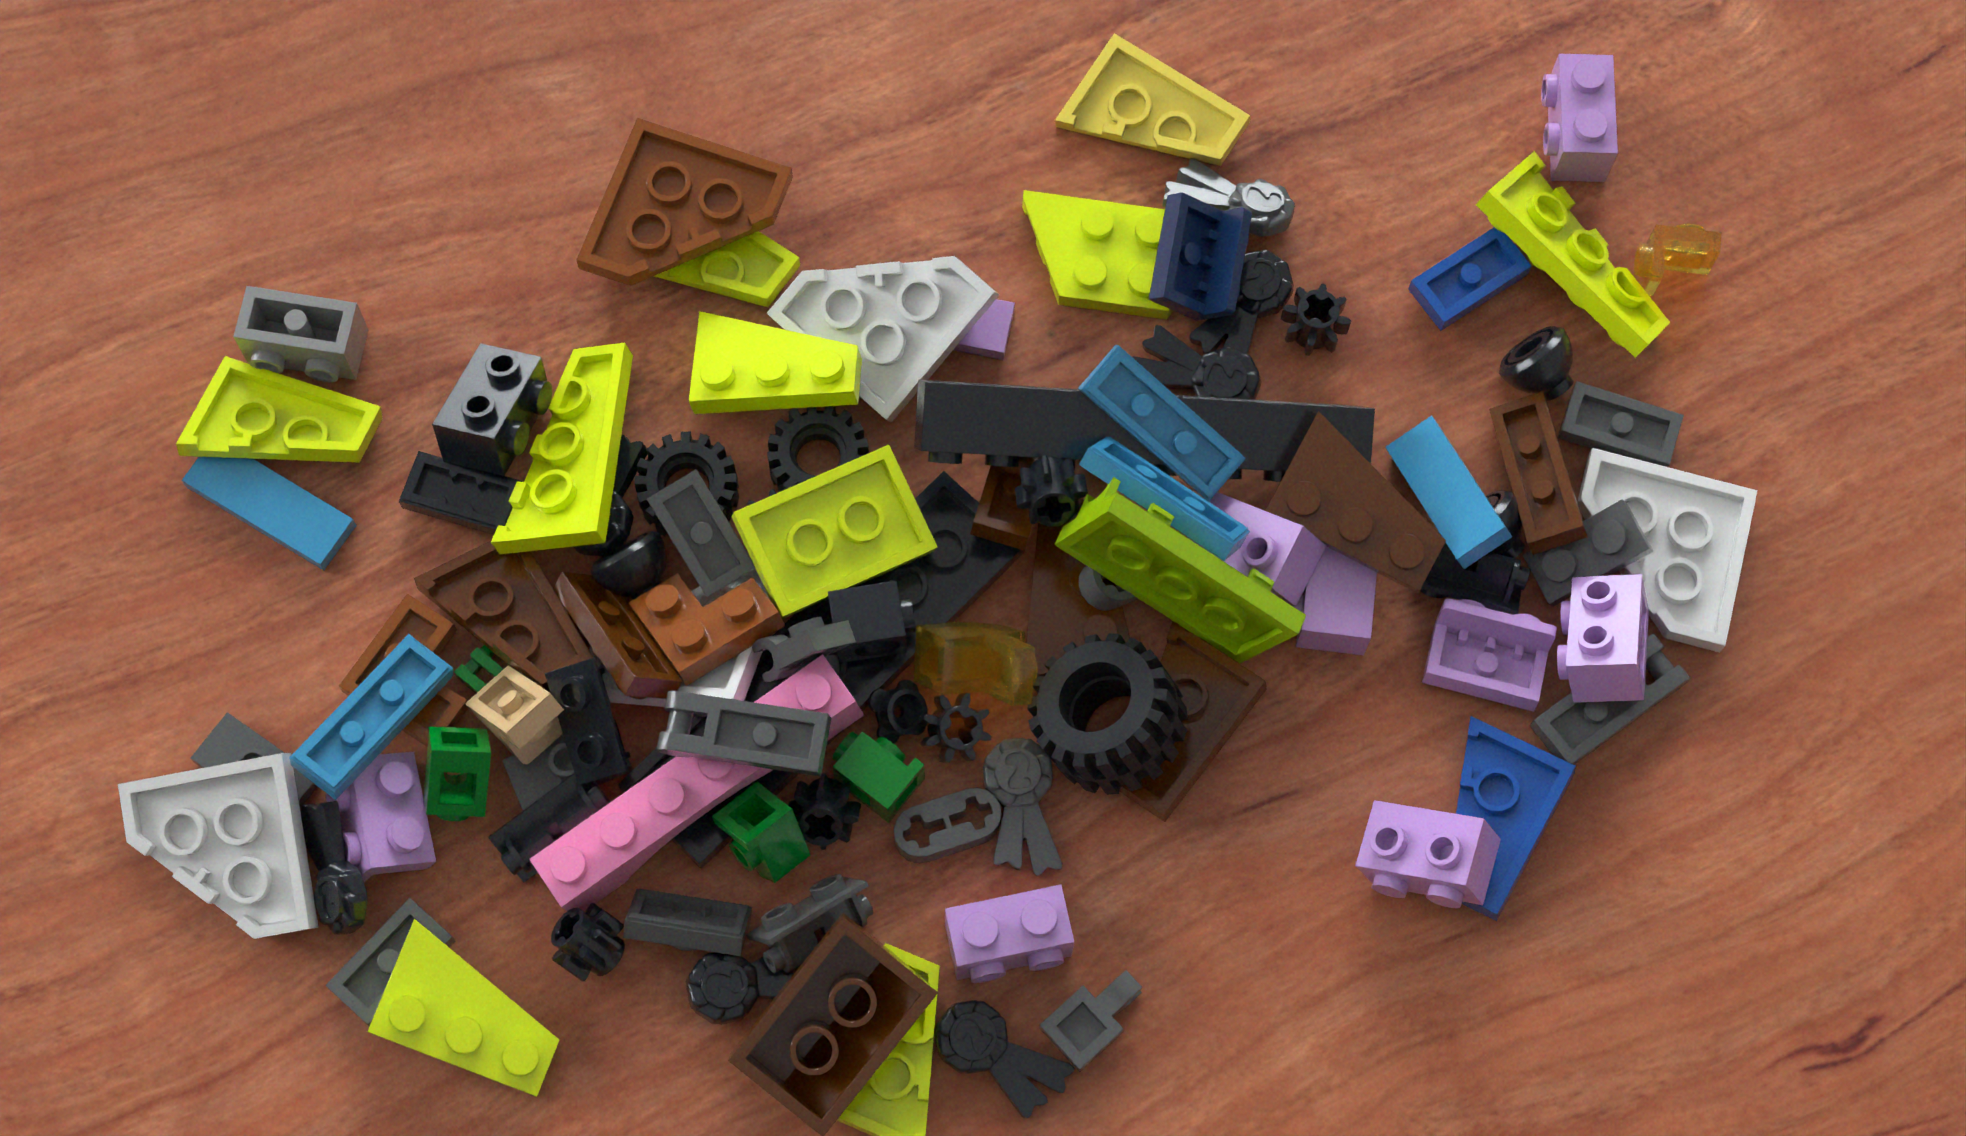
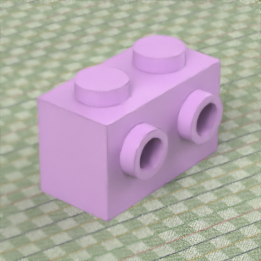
M1559 54L1552 73L1544 74L1541 87L1542 106L1548 107V123L1545 124L1543 134L1544 155L1550 156L1551 181L1605 182L1618 154L1613 55Z
M1217 492L1209 502L1248 527L1250 531L1241 548L1224 562L1247 577L1251 569H1256L1274 581L1271 593L1296 607L1326 545L1300 524Z
M1642 574L1572 577L1571 601L1561 602V628L1563 635H1568L1567 645H1558L1557 668L1560 680L1569 679L1574 703L1644 700L1649 609Z
M1374 800L1355 866L1372 883L1371 887L1373 890L1390 897L1405 898L1407 892L1424 894L1429 901L1449 908H1460L1462 902L1483 905L1501 839L1484 818Z
M1062 885L945 908V928L957 980L970 978L973 983L987 982L1005 976V970L1028 965L1029 970L1032 971L1049 969L1063 964L1064 958L1072 956L1074 938Z

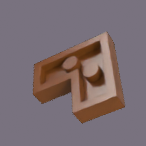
M678 573L629 602L631 609L675 669L685 686H688L750 648L758 639L768 637L785 626L779 611L753 577L704 607Z
M407 594L340 683V689L349 696L408 634L439 656L457 631L454 623ZM444 686L402 731L428 747V726L455 727L468 710L465 704L467 699Z

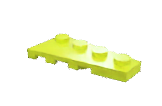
M1534 151L1488 190L1476 206L1488 217L1489 222L1497 230L1505 233L1527 254L1534 266L1545 271L1560 285L1575 305L1585 309L1606 329L1609 337L1616 344L1624 347L1636 358L1665 329L1670 321L1628 268H1615L1608 259L1607 246L1609 244L1596 228L1588 231L1582 227L1570 211L1576 203L1562 186L1554 190L1540 174L1546 165Z
M625 342L573 349L548 408L553 415L547 429L542 435H536L529 454L532 456L533 462L524 482H516L508 501L513 508L505 526L498 525L492 538L491 544L499 554L606 542L633 354Z

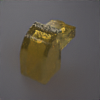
M977 622L917 625L913 681L941 695L982 691L1011 706L1032 704L1033 683L1037 678L1038 672L1035 647L1024 642V631L1002 625Z

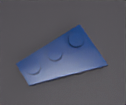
M1470 716L1456 814L1484 818L1500 837L1501 841L1484 904L1479 905L1462 902V904L1497 921L1575 774L1576 766Z

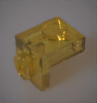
M1689 223L1679 224L1674 227L1656 224L1646 244L1639 243L1637 246L1634 260V276L1642 277L1641 286L1649 296H1653L1663 278L1664 270L1708 275L1721 253L1722 232L1707 231L1700 225Z

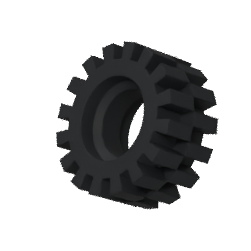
M825 406L824 411H817L816 407H808L807 412L800 414L798 409L794 408L788 411L789 420L787 422L780 418L775 424L776 434H770L769 452H767L773 485L777 484L778 492H781L815 477V475L803 471L797 463L798 452L806 443L813 440H826L834 444L841 455L837 467L868 454L869 446L867 438L864 437L862 425L860 422L854 424L852 414L844 409L841 415L836 413L835 406Z
M691 431L681 432V440L673 442L672 436L669 434L662 437L663 446L659 449L654 443L646 449L647 460L640 457L637 464L639 475L635 476V488L644 518L649 525L655 524L657 532L664 537L667 534L648 503L647 498L666 488L669 478L675 472L682 469H697L707 477L709 491L728 522H730L733 514L732 507L738 506L739 485L734 462L731 455L726 456L725 447L719 442L714 446L711 445L710 436L700 433L698 440H692Z

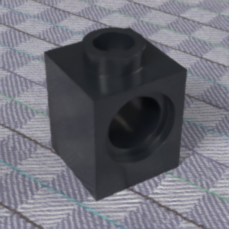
M897 581L828 591L832 624L848 620L856 641L837 651L838 663L907 652L906 633L916 632L911 598L900 599Z

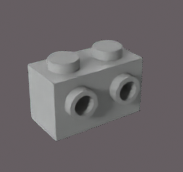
M246 286L233 337L247 363H250L254 368H264L276 373H282L284 369L302 371L307 376L319 381L336 382L338 377L357 379L369 329L358 304L355 302Z

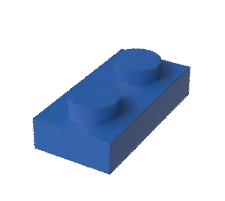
M1493 227L1412 279L1408 290L1440 331H1442L1527 276L1532 265L1505 233Z

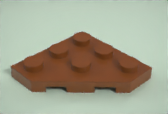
M637 118L576 259L578 268L632 286L772 226L775 223L792 181V168Z

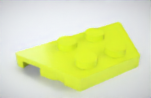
M1024 190L1022 208L1025 216L1028 215L1035 233L1036 246L1043 264L1047 266L1049 271L1050 284L1058 305L1168 319L1173 310L1148 300L1165 209Z

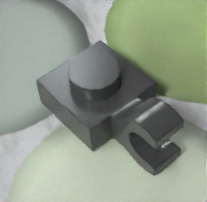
M816 617L788 628L791 638L785 635L761 638L754 642L752 649L754 653L766 650L771 652L774 660L773 668L762 674L765 682L788 678L800 666L811 663L822 654L824 657H827L856 641L848 620L824 625L822 617Z
M1127 970L1118 976L1096 998L1083 985L1046 1018L1039 1027L1072 1065L1081 1072L1124 1032V1029L1113 1017L1128 1007L1142 993L1140 991L1142 986Z

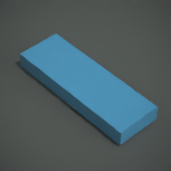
M1115 345L1078 388L1208 502L1246 459L1119 345Z
M1432 415L1385 447L1439 533L1446 540V544L1464 569L1512 537Z
M1110 436L1089 447L1079 463L1081 467L1107 484L1110 483L1113 477L1121 481L1117 490L1146 510H1148L1151 503H1154L1173 515L1174 519L1170 526L1223 561L1241 548L1250 533L1248 527Z
M198 457L181 480L191 491L323 571L357 526L351 517L254 459Z
M408 634L289 757L291 766L336 800L454 676L453 667Z

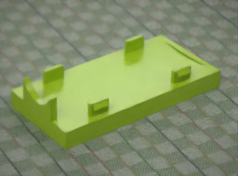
M1115 477L1112 478L1104 491L1096 499L1089 494L1086 495L1077 517L1062 527L1056 540L1055 546L1097 571L1122 589L1130 592L1136 598L1238 663H1242L1298 635L1306 617L1304 613L1271 593L1274 581L1253 568L1250 570L1248 577L1171 528L1170 525L1174 516L1158 505L1151 503L1148 510L1145 511L1117 493L1116 491L1121 481Z

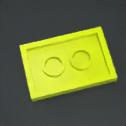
M886 445L737 510L731 516L765 590L782 619L827 600L828 591L856 587L930 554L938 548L890 445Z

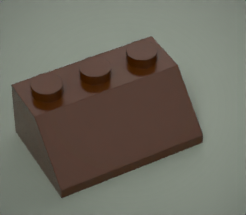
M843 912L731 1051L728 1061L818 1134L825 1136L938 992L890 949Z

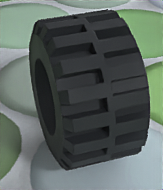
M1108 633L1105 641H1102L1097 634L1085 636V644L1077 647L1074 642H1071L1062 647L1066 654L1058 660L1052 656L1044 664L1048 672L1045 676L1037 675L1032 685L1038 695L1028 698L1027 709L1033 716L1028 722L1031 732L1038 739L1037 743L1068 780L1074 785L1078 782L1084 790L1096 793L1099 787H1101L1107 795L1119 794L1122 785H1126L1130 791H1134L1143 787L1141 779L1150 775L1153 780L1164 773L1159 766L1165 760L1173 763L1179 754L1174 743L1185 740L1187 729L1181 721L1187 719L1188 714L1187 707L1181 700L1183 695L1179 687L1151 649L1147 650L1142 642L1132 637L1126 642L1121 634ZM1116 697H1131L1127 710L1117 722L1100 731L1085 732L1089 718L1100 705Z

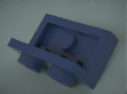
M1183 192L1167 195L1148 300L1196 321L1232 315L1235 312L1240 292L1239 286L1245 252L1249 241L1252 212L1243 207L1221 211Z

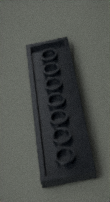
M945 471L915 498L938 548L930 554L856 586L897 581L900 599L911 598L916 632L906 633L907 652L838 663L837 652L825 657L851 693L861 711L868 706V698L872 691L876 689L885 690L1025 553L1021 549L970 535L979 502ZM829 599L795 613L785 623V626L772 636L785 635L791 638L788 628L816 617H822L824 625L832 624ZM769 650L762 651L744 701L755 702L788 679L784 678L771 682L763 680L762 674L770 671L774 664ZM809 663L800 666L798 669H796L795 673L801 670ZM693 717L690 735L704 736L707 717ZM838 733L837 735H835L834 737H832L830 740H828V741H827V746H828L840 733ZM656 747L618 784L620 791L626 792L676 756L656 751ZM780 770L770 771L713 807L671 840L702 869L733 839L715 824L712 818L715 813L757 781L777 796L799 773Z

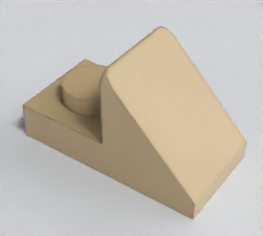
M509 665L465 703L471 712L520 762L526 765L531 763L563 734L557 717L564 710L550 692Z

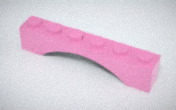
M823 654L754 702L829 714L832 719L828 740L864 716L857 702ZM675 757L529 860L561 908L566 911L572 908H580L586 911L591 903L596 904L623 885L649 858L682 830L713 807L773 769L695 757Z

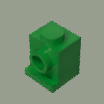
M428 726V748L423 793L426 815H436L446 821H463L470 816L485 817L491 762V748L487 729ZM447 773H460V774H458V775H449V774H447Z
M854 731L850 732L842 740L832 756V759L836 761L833 766L834 779L842 784L849 782L851 784L850 794L888 823L925 780L924 764L916 757L907 766L903 763L906 759L905 754L895 744L882 736H879L874 741L863 731L859 735Z
M758 781L712 816L715 824L734 839L729 843V847L738 862L750 872L756 868L762 878L771 880L774 883L811 855L792 808Z

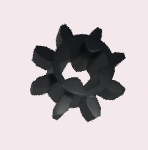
M1323 283L1318 290L1306 292L1301 287L1296 288L1294 296L1296 306L1284 305L1280 318L1282 321L1292 324L1287 329L1286 343L1296 341L1305 348V355L1310 356L1314 349H1320L1324 346L1331 353L1334 352L1338 342L1336 334H1347L1351 324L1349 318L1339 316L1344 310L1347 301L1345 296L1336 299L1331 293L1327 292L1326 284Z
M1046 455L1033 462L1029 468L1022 467L1020 469L1022 485L1015 488L1017 508H1028L1030 523L1034 525L1039 522L1042 525L1061 527V525L1071 520L1074 515H1078L1082 506L1081 498L1088 494L1085 475L1074 474L1072 459L1068 458L1064 461L1060 458L1047 457Z
M960 693L956 698L954 706H951L948 698L944 695H936L934 697V704L937 710L932 715L918 716L919 721L927 724L929 735L923 738L920 744L921 746L936 745L941 748L939 762L950 763L954 757L955 750H959L961 756L966 761H973L976 759V754L972 746L978 741H990L992 738L990 734L983 731L982 719L988 716L989 710H973L970 708L971 697L969 693ZM950 717L962 718L965 726L958 730L960 739L948 738L946 736L945 730L952 725Z
M822 773L819 779L812 781L809 785L799 781L794 794L795 800L789 801L788 806L794 812L804 839L810 844L820 846L821 850H825L827 845L834 843L838 839L846 843L849 842L852 824L859 821L861 803L848 801L851 788L849 782L842 784L835 779L828 778L826 773Z
M591 903L586 912L580 908H572L560 917L553 928L551 942L559 950L553 955L552 960L581 981H585L590 972L596 976H604L616 967L623 956L625 943L617 934L623 929L624 924L595 903Z

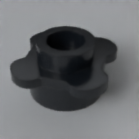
M901 680L896 688L888 691L876 689L870 694L868 706L870 710L875 712L879 725L876 732L877 737L882 736L895 744L900 736L920 735L925 731L927 724L919 721L918 716L928 715V708L925 699L919 693V689L913 681ZM896 707L900 708V717H896L894 714Z

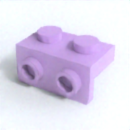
M1445 599L1434 624L1422 683L1534 712L1539 702L1548 652L1555 640L1557 627L1543 623L1532 615H1512L1488 609L1474 600Z
M414 752L379 754L336 800L326 793L327 802L337 801L339 804L346 860L358 868L364 882L373 874L424 870L430 868L436 862Z

